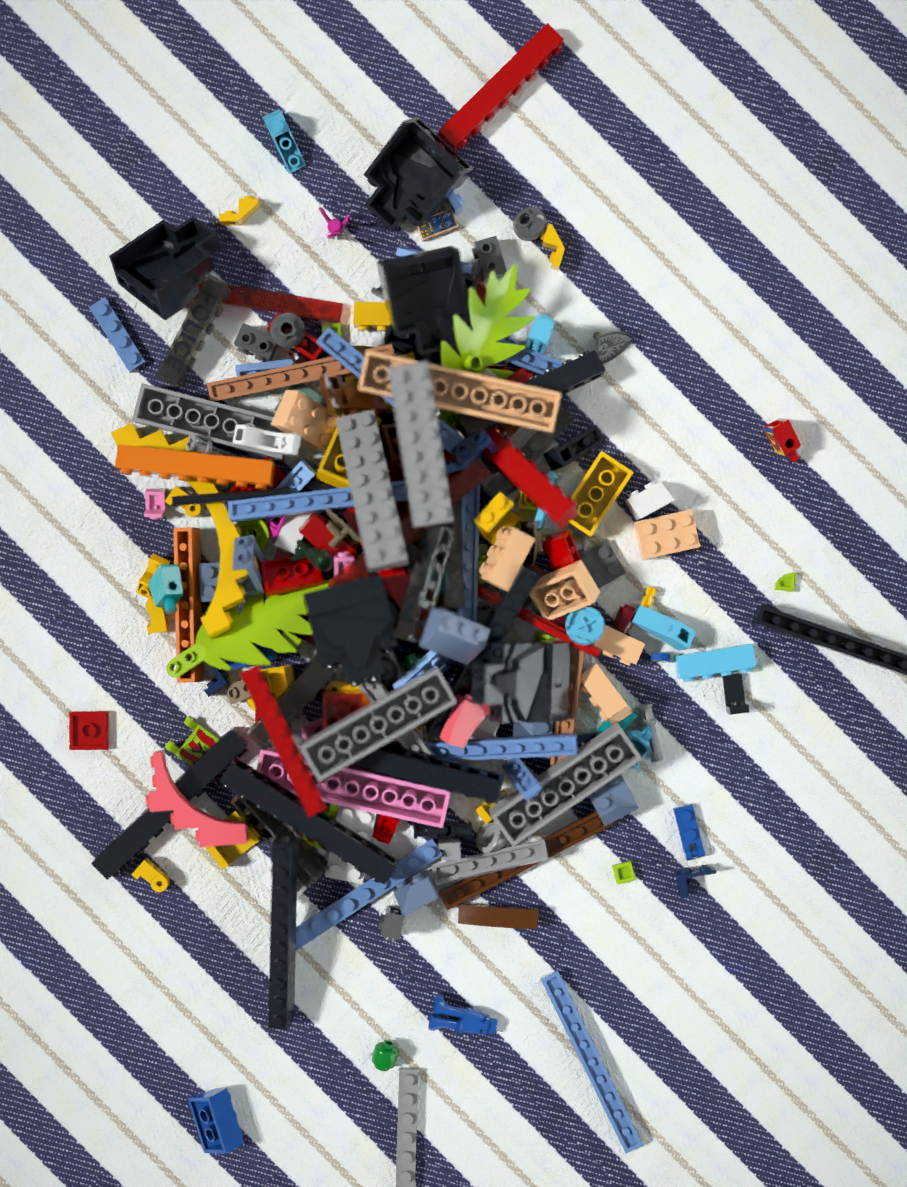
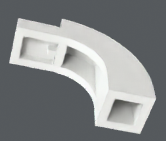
M236 425L232 444L292 456L298 453L301 436L266 431L247 425Z

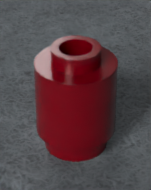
M627 604L624 607L620 606L613 622L615 623L613 628L628 634L629 629L631 630L634 624L632 620L636 614L634 612L635 607Z

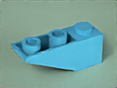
M280 109L263 116L265 125L289 174L306 166Z
M642 605L639 606L632 620V623L676 650L689 649L696 634V631L685 624Z

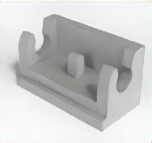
M460 837L455 839L439 838V849L445 850L442 851L443 855H449L442 856L441 859L461 862Z

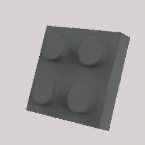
M607 540L580 555L583 564L598 589L626 573Z

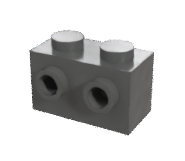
M497 236L474 242L472 254L474 260L478 259L480 265L477 267L479 277L483 278L484 282H488L490 272L494 271L497 279L502 278L507 270Z
M245 323L242 324L234 342L238 352L248 355L249 352L255 355L254 358L261 362L266 360L272 361L278 347L270 334Z
M387 906L386 914H381L378 929L382 930L381 936H384L385 940H400L405 916H403L399 908Z

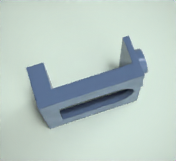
M254 535L236 537L234 541L233 571L246 569L250 576V579L245 581L244 591L246 596L265 594L260 562L266 560ZM253 552H254V554H255V556H256V558H257V559H255V560H256V562H257L259 568H257L256 565H255Z

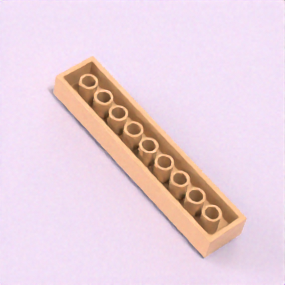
M366 350L358 391L392 398L388 367L416 363L418 361ZM429 364L436 408L547 433L553 432L561 393Z

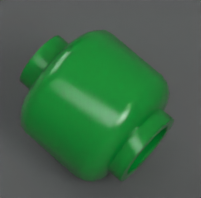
M390 1040L379 1042L375 1045L372 1062L378 1070L388 1071L396 1065L399 1050Z

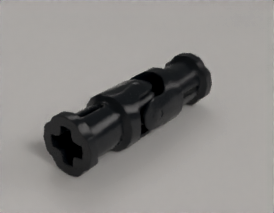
M414 822V839L418 837L435 839L437 836L441 839H455L456 837L472 839V822H468V824L444 822L443 828ZM445 824H449L451 827V834L447 836L448 830Z

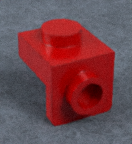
M381 815L372 837L379 842L390 844L400 819Z

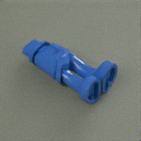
M436 994L428 1030L435 1031L439 1028L455 1029L454 1032L495 1034L498 1019L490 1018V1015H486L482 1011L473 1008H459L445 1003L442 995ZM438 1014L456 1016L459 1018L457 1020H452L441 1017Z

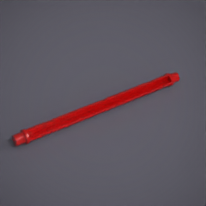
M478 584L477 597L496 605L500 595ZM523 607L517 615L521 620L564 642H569L573 647L589 655L592 654L598 657L601 649L595 647V644L580 645L575 643L567 635L566 629Z

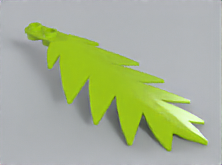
M513 264L499 282L494 271L490 272L486 288L485 306L474 289H469V312L472 330L458 315L453 316L459 355L445 341H442V367L482 375L488 369L484 367L496 364L525 349V345L496 342L513 334L535 319L534 316L505 317L531 291L530 288L515 290L517 264ZM489 368L501 380H505L513 374V371ZM441 409L438 418L451 429H454L458 413Z
M324 580V585L268 596L265 603L264 594L248 596L240 615L238 605L224 612H229L233 620L230 623L231 630L211 639L204 624H202L196 636V644L168 662V675L174 678L180 677L203 661L213 667L231 671L232 668L221 658L250 665L271 666L272 663L251 642L280 651L296 653L297 650L277 629L312 635L309 622L298 615H307L303 603V594L335 586L339 580Z

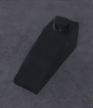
M594 425L560 443L543 455L551 471L564 468L605 441L597 425Z

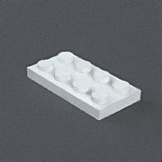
M339 805L336 820L371 842L377 813ZM329 852L325 877L363 884L365 873L357 871L352 864L341 861L336 854Z

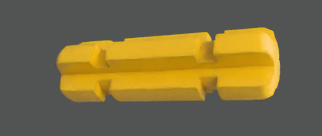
M647 587L646 596L643 597L641 603L642 606L651 608L654 600L653 597H655L657 592L656 588Z

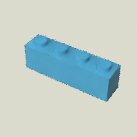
M545 314L536 315L525 348L544 354L555 321H552V317Z
M753 644L674 656L677 678L683 679V682L694 681V677L702 676V679L713 678L715 673H721V676L731 675L734 670H740V673L750 672L751 668L756 667Z

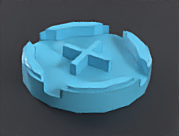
M585 606L570 612L566 619L565 627L567 635L572 641L580 645H590L601 638L605 624L599 611Z

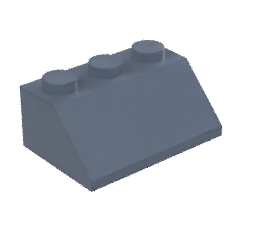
M431 608L419 646L467 665L485 648L490 629L448 611Z

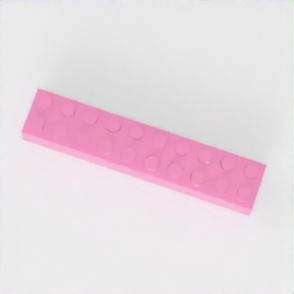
M264 743L260 750L257 771L298 796L275 746ZM299 751L323 802L443 828L450 792L440 788H431L421 783H412L402 778H393L384 773H374L365 768H356L350 764L325 779L318 781L302 751Z

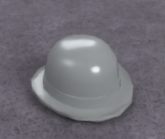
M491 820L487 824L484 823L480 826L475 840L479 851L489 853L502 849L507 838L495 821Z

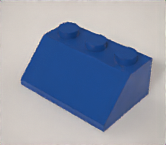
M215 1088L187 1098L204 1153L227 1154L244 1144L243 1134L237 1121V1114L233 1108L231 1095L227 1088Z

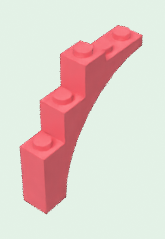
M457 694V703L451 708L440 738L447 744L464 749L473 731L489 715L490 705L472 703L471 695L465 694V696Z
M164 750L153 753L150 762L151 767H154L155 775H152V785L156 787V790H151L146 795V806L149 807L150 812L173 810V813H171V824H174L175 830L198 828L195 835L196 842H199L200 847L247 844L249 841L247 821H230L217 818L203 812L190 803L171 778Z

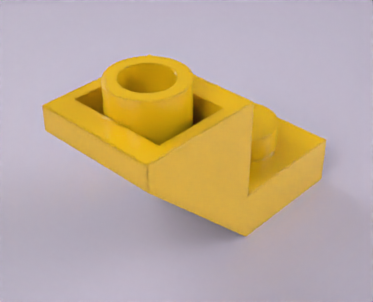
M254 196L239 198L238 214L235 211L219 213V222L222 226H241L260 208L259 200L255 199Z
M548 224L540 239L543 240V247L556 250V252L552 251L549 262L552 263L551 269L558 271L565 248L553 225Z
M520 491L517 515L522 521H534L538 507ZM521 523L516 529H522Z
M153 553L145 573L139 579L136 593L149 598L152 594L148 582L160 565H170V561Z

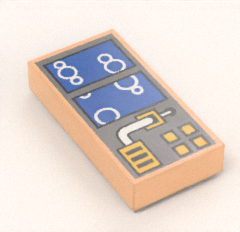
M452 209L433 215L426 225L422 227L417 226L422 241L454 230L458 228Z

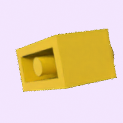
M354 302V328H358V331H369V328L377 329L379 332L387 331L391 322L385 302Z

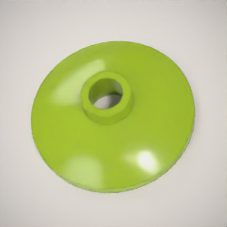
M262 519L237 522L242 531V534L239 535L240 537L254 535L261 551L266 548L270 534L268 526Z

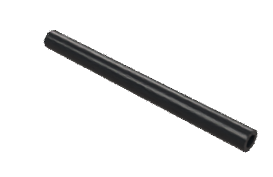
M290 487L172 496L173 506L220 503L290 494Z

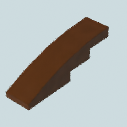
M459 904L458 924L538 929L539 909L506 905Z

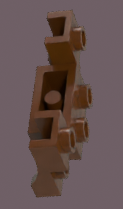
M323 374L319 378L322 397H326L328 412H342V415H352L374 409L376 417L380 413H395L394 407L381 396L358 391L359 386H346L344 388L341 374L336 375L334 378H328L327 374Z

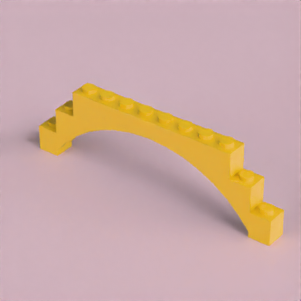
M132 423L111 432L117 447L120 444L189 452L186 450V445L190 436L172 444L168 434L164 435L162 430L143 437L139 427L134 428ZM197 479L186 481L197 494L222 493L221 490L217 491L215 487L217 481H209L207 484L199 483ZM223 502L205 504L215 523L220 548V571L217 587L206 615L201 617L211 639L232 629L230 623L233 620L229 612H224L245 602L243 596L246 593L242 585L237 584L250 579L246 569L233 571L234 541L236 537H240L239 535L242 534L238 523L234 525L233 522L229 521L228 507L226 508ZM254 558L255 565H256L257 568H259V566H258V564H257V562H256V560H255V558Z

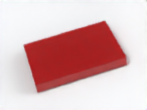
M317 551L260 562L266 596L324 585Z

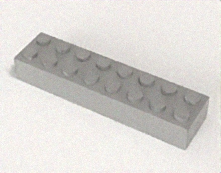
M428 361L388 367L413 527L453 521Z
M141 383L132 421L135 423L188 437L194 434L203 441H210L211 443L265 457L268 456L280 461L285 459V455L232 444L236 425H247L266 431L284 433L271 425L274 417Z
M374 409L335 418L368 569L370 573L408 565V556Z
M434 666L299 743V748L318 781H321L456 704L457 701L441 672Z
M616 722L579 747L577 755L566 756L535 777L542 787L535 797L527 801L520 791L516 790L489 809L490 815L510 844L515 846L642 760V757L618 722Z

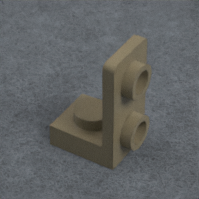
M264 673L262 675L270 691L272 692L273 690L269 680L268 673ZM243 680L225 687L230 704L251 698Z

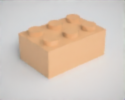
M286 390L271 425L286 434L301 436L300 442L313 450L326 452L337 427L335 418L340 416L334 412H328L326 407L300 391Z
M692 509L633 523L641 560L700 547Z
M503 526L496 534L497 540L494 546L492 545L487 552L488 557L485 563H482L479 567L478 578L499 589L509 591L535 539L516 528Z
M582 560L539 577L529 595L542 617L550 621L593 604L600 591Z

